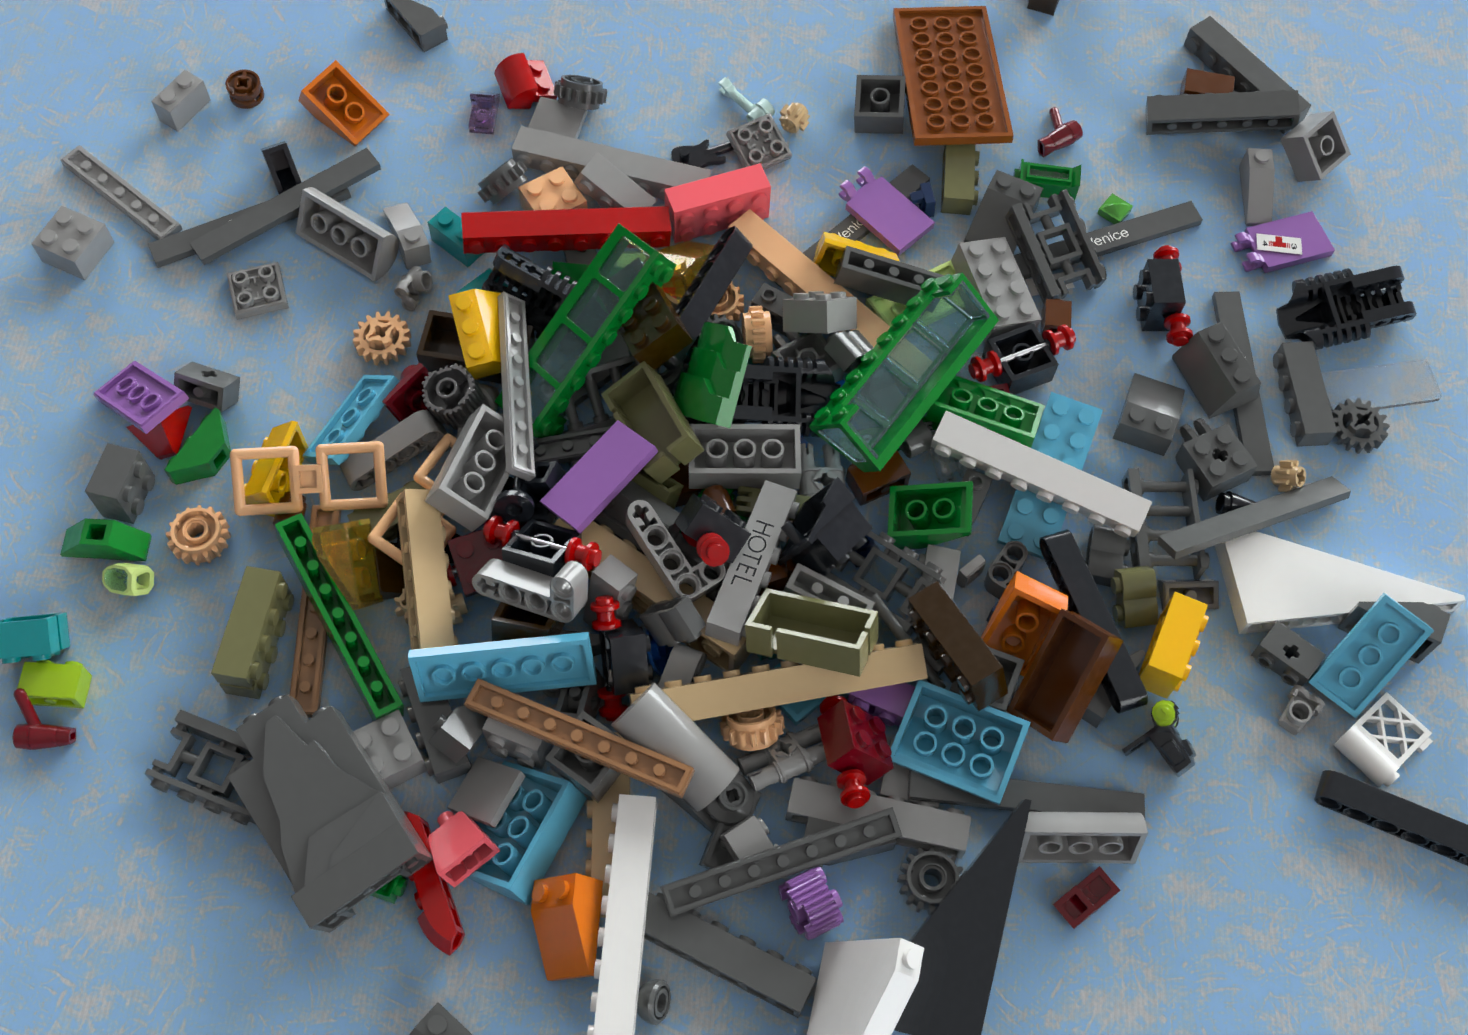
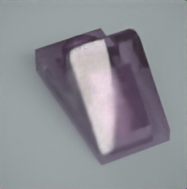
M470 93L472 109L468 125L469 133L494 134L500 93Z

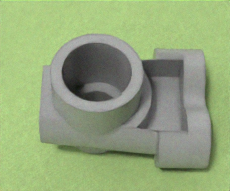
M412 266L406 275H402L401 280L394 289V293L402 299V306L406 310H415L419 302L420 292L429 291L432 288L431 274L426 270L422 271L419 266Z
M1294 685L1288 694L1289 702L1278 722L1279 726L1293 735H1297L1312 716H1318L1325 706L1322 699L1309 694L1300 685Z

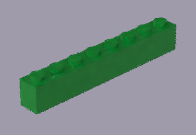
M302 513L276 523L277 539L372 720H378L398 709L403 717L404 705Z

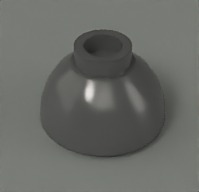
M651 980L639 988L637 1013L644 1021L652 1025L660 1024L665 1019L670 1007L671 993L665 980Z

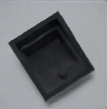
M838 477L802 504L793 523L788 521L781 527L789 539L777 562L779 566L792 559L796 564L799 563L826 576L835 567L838 568L850 558L849 554L852 551L858 550L867 542L865 536L873 528L852 502L855 496Z

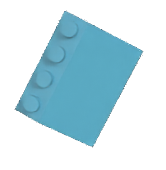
M918 680L891 746L892 762L1000 805L1031 722L990 706L978 712L972 703L967 705L961 695L923 680Z
M503 761L502 765L520 770L526 777L496 828L474 821L499 847L500 852L467 878L507 898L529 905L532 900L534 880L544 878L587 798L568 780Z

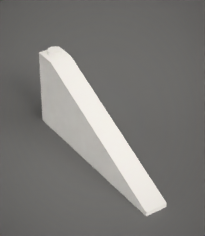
M1257 531L1215 545L1239 634L1269 631L1277 620L1289 629L1339 624L1358 602H1376L1383 593H1386L1396 602H1424L1436 605L1445 612H1454L1466 601L1464 595Z
M902 938L825 942L807 1035H892L919 980L924 948Z

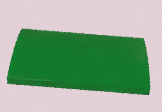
M955 376L927 411L925 419L940 424L945 412L948 411L1031 448L1045 405Z

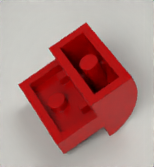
M517 53L506 57L496 67L494 75L508 109H530L533 102H539L540 97L557 99V96L554 95V85L543 60H527L524 53Z

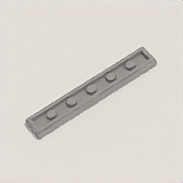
M77 146L60 160L63 166L155 239L159 240L183 230L180 223L82 146Z

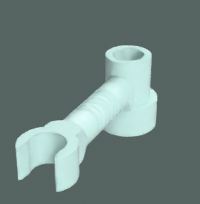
M724 77L718 82L721 86L718 89L720 93L734 100L748 113L746 115L748 122L769 113L771 116L775 114V110L768 100L763 98L757 104H752L736 90L728 78Z

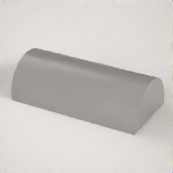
M308 187L302 190L296 234L373 281L383 277L397 257L399 250L398 238L316 188Z
M655 682L611 724L624 739L694 768L695 772L683 798L697 812L719 796L739 771V767Z
M1029 812L1018 863L1135 864L1148 835L1147 825L1144 816L1139 812Z

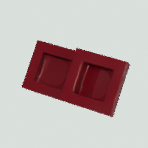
M1099 866L1053 905L1071 927L1075 929L1121 890Z

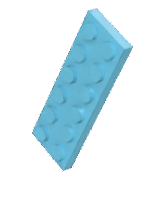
M1051 392L1031 448L1082 470L1103 410ZM1016 489L997 543L1006 545L1011 541L1021 542L1026 546L1028 554L1044 559L1040 550L1039 539L1043 536L1060 532L1067 512L1062 509L1060 504L1053 501L1051 503L1041 501L1033 492L1028 490L1023 492Z
M589 632L409 650L408 661L420 702L467 698L478 678L513 693L597 684Z

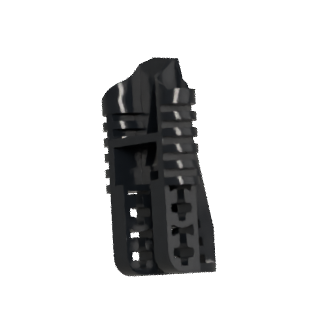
M504 244L498 250L493 261V271L483 283L481 290L498 293L506 292L525 301L526 325L533 326L534 332H537L536 338L538 339L578 281L574 280L571 285L569 284L571 277L566 275L562 280V272L557 271L553 275V267L548 266L544 270L527 257L511 250L509 246ZM505 281L509 283L507 287L503 286ZM513 287H515L516 289H518L517 292H515V291L512 290ZM596 292L575 322L591 338L595 336L609 316L597 301L599 297L598 292ZM570 329L560 344L562 346L561 352L566 355L572 354L583 348L587 343Z
M1397 265L1353 275L1351 269L1347 268L1343 269L1342 272L1338 270L1334 271L1333 274L1329 272L1325 273L1324 276L1308 277L1305 281L1303 279L1295 280L1292 282L1293 294L1287 304L1276 309L1278 326L1284 338L1299 339L1302 342L1313 341L1315 350L1323 349V347H1332L1333 344L1335 346L1341 345L1342 342L1349 343L1351 340L1358 341L1361 338H1370L1371 329L1410 321L1417 313L1412 301L1404 302L1401 283L1405 278L1401 266Z
M766 356L764 365L747 364L732 422L800 424L801 436L808 437L810 434L811 437H819L809 426L814 421L816 412L828 404L831 400V394L838 388H841V385L835 383L833 374L823 359H814L812 362L809 358H805L803 361L802 358H795L793 361L792 357H785L783 360V357L776 356L775 359L773 356Z

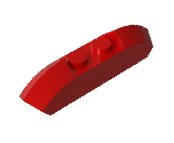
M404 811L432 855L428 842V837L431 834L428 822L416 814ZM432 860L409 876L411 882H415L417 892L414 893L416 904L420 910H424L417 918L423 933L435 947L450 956L460 947L465 933L449 884L437 874L434 861Z

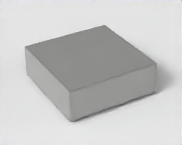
M978 554L959 570L956 583L961 588L969 585L982 574L986 560Z

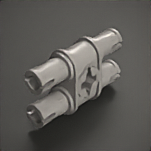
M805 443L801 444L802 474L799 495L812 497L823 489V486H827L837 477L845 485L844 475L846 470L841 466L840 453L829 444L822 446L825 467L815 466L812 444L808 443L807 448Z
M816 723L796 733L786 732L785 736L778 738L770 747L756 750L737 758L738 766L744 776L748 774V779L754 792H758L777 782L785 784L788 779L804 772L810 773L813 770V766L826 760L819 726Z

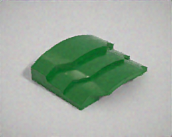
M704 322L697 348L694 347L687 372H681L674 394V399L684 416L726 428H731L752 346L736 342L732 327Z

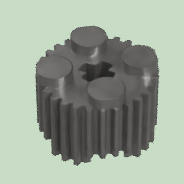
M456 363L451 365L450 368L445 366V369L439 368V371L428 372L429 376H425V381H422L424 387L422 389L424 393L422 397L424 398L425 406L438 422L445 423L447 426L451 424L452 427L455 425L459 428L464 427L468 417L484 401L480 386L466 368H463L462 365L458 366Z

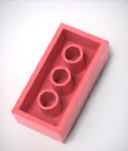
M761 163L664 189L665 206L669 207L671 236L674 243L690 241L696 237L712 235L718 231L728 229L729 225L749 209L762 220L769 217L771 185Z

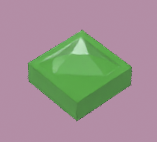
M1112 193L1099 208L1097 214L1109 222L1117 224L1126 218L1133 206Z

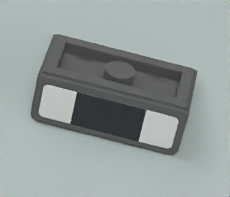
M1158 580L1162 610L1174 592L1207 604V609H1219V581Z

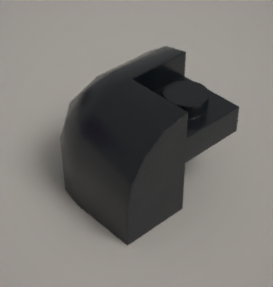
M558 461L535 462V477L531 481L521 479L520 490L531 496L535 504L534 515L531 519L552 524L556 519V515L545 508L540 500L566 474ZM508 477L501 493L513 489L514 478ZM526 521V522H524V523H519V524H520V529H521L528 521Z

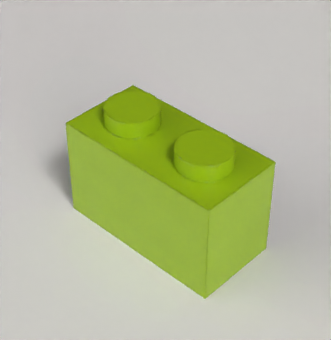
M49 660L24 662L17 689L22 688L26 691L32 705L84 709L92 675L83 664L75 661H66L65 664H55Z

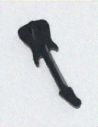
M704 140L695 146H679L671 151V159L674 162L704 168L710 165L724 164L726 157L718 155L733 151L734 149L730 141L708 148L709 140Z

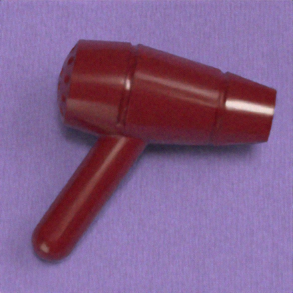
M1052 107L1049 110L1054 131L1038 140V153L1042 157L1072 145L1083 136L1082 128L1077 121L1072 120L1063 124L1059 110L1056 107Z
M22 688L14 691V698L27 722L25 724H18L14 728L12 740L15 748L38 750L61 747L76 742V728L42 724L26 691Z

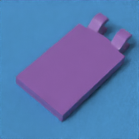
M865 166L857 172L860 176L856 179V182L861 186L859 190L856 191L854 185L849 180L840 185L842 191L839 192V196L847 202L846 210L898 256L934 228L935 222L882 176L876 180L870 169Z
M1313 211L1248 227L1244 232L1235 235L1237 241L1231 242L1235 252L1247 248L1252 249L1253 252L1246 254L1248 261L1242 262L1246 272L1262 267L1263 271L1268 273L1330 257L1335 251ZM1256 233L1301 238L1302 255L1257 250Z

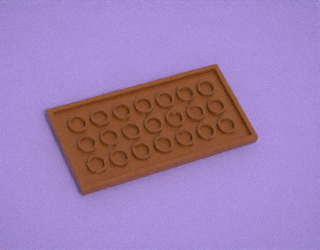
M986 6L893 8V21L902 76H906L905 94L914 146L1012 143L1014 135Z

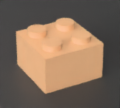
M559 167L518 187L520 204L524 211L588 209L587 200L563 167Z

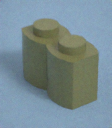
M1148 565L1115 569L1114 577L1110 581L1113 594H1116V605L1112 607L1114 620L1123 628L1158 624L1155 570Z

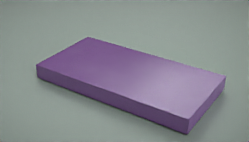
M137 361L130 363L93 394L100 403L145 434L189 399L184 391Z
M617 420L540 502L545 508L581 534L658 453V450L653 444Z

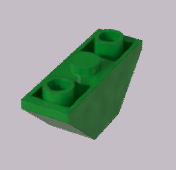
M214 407L210 414L202 419L198 429L185 440L184 446L177 455L168 461L167 467L164 470L172 483L178 485L215 476L230 458L231 449L227 426L219 409Z
M85 518L66 529L60 555L62 557L146 561L152 536L147 532L115 520Z

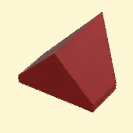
M187 405L176 409L147 434L134 425L127 426L126 428L157 458L162 460L172 457L179 452L192 407Z

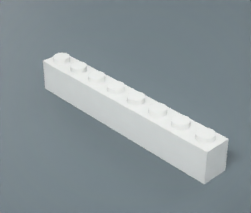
M948 411L945 412L932 439L931 447L934 448L937 454L947 458L952 456L959 459V462L967 468L974 469L977 467L985 471V474L992 479H1004L1019 491L1025 492L1028 490L1033 492L1041 501L1047 503L1053 501L1060 504L1064 511L1075 515L1080 513L1088 517V521L1095 525H1107L1122 537H1135L1138 534L1152 504L1150 500Z
M619 794L618 804L613 803L611 822H616L615 834H609L608 852L613 853L612 865L606 864L605 883L609 884L608 896L603 895L601 915H606L605 927H599L598 947L603 948L601 959H596L594 968V979H599L598 992H592L590 1012H595L594 1025L588 1026L587 1035H635L657 813L656 797Z

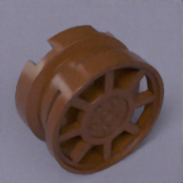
M247 69L238 70L230 74L226 79L227 92L232 104L236 107L250 109L259 105L264 99V90L261 86L260 78L254 71Z

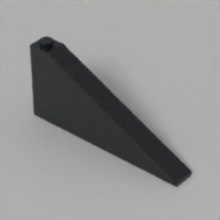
M1024 799L1018 804L909 940V942L923 947L924 952L919 980L894 1029L895 1031L910 1035H981L1032 800Z

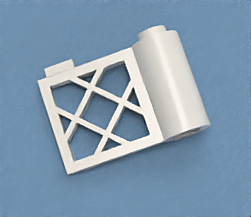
M1386 692L1333 745L1378 787L1384 784L1388 788L1400 776L1396 771L1412 753L1417 750L1421 754L1433 741L1429 738L1432 732ZM1384 703L1394 712L1395 719L1383 717L1381 706ZM1365 722L1376 723L1378 735L1370 734L1362 725ZM1384 724L1396 725L1398 737L1386 736ZM1404 726L1411 727L1420 737L1418 739L1406 738ZM1387 743L1399 744L1401 752L1399 758H1396L1388 750Z

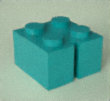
M67 612L9 617L0 620V659H2V664L20 662L21 659L30 658L31 656L32 661L51 659V656L60 655V650L70 647Z

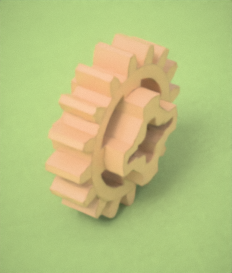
M378 311L374 318L366 315L367 322L359 321V329L353 330L355 336L353 343L358 356H363L365 362L373 359L376 366L380 361H384V364L387 366L390 359L398 362L397 355L405 356L407 354L405 347H411L410 338L412 337L407 322L401 321L398 314L391 318L389 311L386 312L385 316H381Z

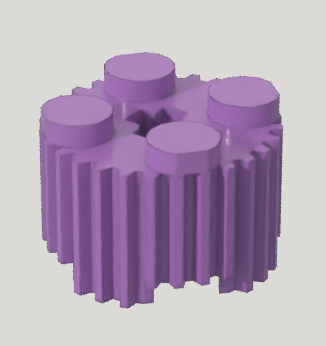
M819 866L809 869L778 886L782 901L788 899L787 906L791 914L789 916L791 924L797 930L798 935L805 932V938L808 941L844 922L839 910L843 906L842 900L835 889L829 891L828 885L825 884L827 883L826 875Z

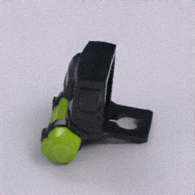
M1167 700L1156 702L1151 710L1154 727L1123 748L1122 751L1125 756H1128L1151 741L1176 776L1180 777L1195 765L1194 757L1196 753L1188 739L1182 740L1176 729L1180 713L1175 702Z

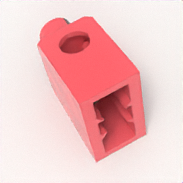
M451 811L440 814L437 819L440 827L428 837L437 874L454 888L500 852L499 847L463 811H459L455 815Z

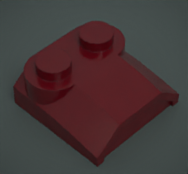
M421 363L406 367L401 373L400 382L382 401L399 423L417 411L428 410L423 402L422 394L424 393L422 389L424 387L422 381H425V376H429V371Z

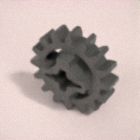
M1357 398L1354 403L1350 399H1346L1344 404L1339 403L1332 411L1337 429L1334 437L1337 436L1339 438L1336 444H1346V451L1353 447L1357 454H1360L1363 448L1367 453H1370L1373 448L1378 449L1388 436L1386 431L1390 424L1383 423L1387 416L1379 415L1380 407L1378 406L1373 409L1371 401L1362 404L1360 398Z

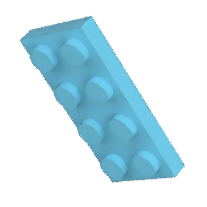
M363 375L302 456L309 463H317L316 447L319 444L359 442L364 437L365 430L371 422L379 417L380 410L384 406L382 401L400 381L392 375ZM349 454L328 455V465L339 466L347 460Z
M1383 593L1309 678L1308 683L1354 718H1357L1434 630L1386 593Z

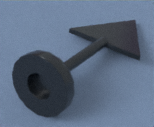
M533 438V444H534V450H535V449H536L537 447H539L540 445H539V443ZM516 476L514 477L513 489L499 494L494 504L496 515L501 516L503 521L507 523L510 520L524 523L534 515V501L526 492L520 490L521 478Z

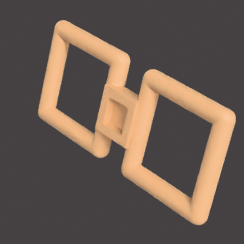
M447 433L441 438L414 474L413 478L416 483L425 489L430 490L434 481L427 476L449 446L453 448L457 440L456 437ZM395 499L368 535V541L403 566L401 550L382 538L398 516ZM442 513L441 524L446 530L445 549L448 544L447 541L451 540L455 535L456 527L443 518L445 514Z
M380 441L319 444L316 447L317 464L300 465L299 450L296 446L233 449L230 452L235 513L238 516L300 513L303 510L302 494L319 493L320 508L323 511L385 508L388 505L384 445ZM373 453L376 497L331 500L328 455ZM287 457L291 502L246 505L242 460Z

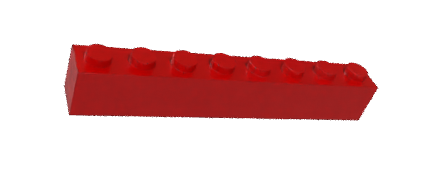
M668 206L461 213L464 254L497 253L504 244L515 252L527 253L534 251L557 252L560 250L583 251L586 249H601L618 223L651 247L661 248L670 247L672 232ZM633 242L628 246L629 249L640 248Z

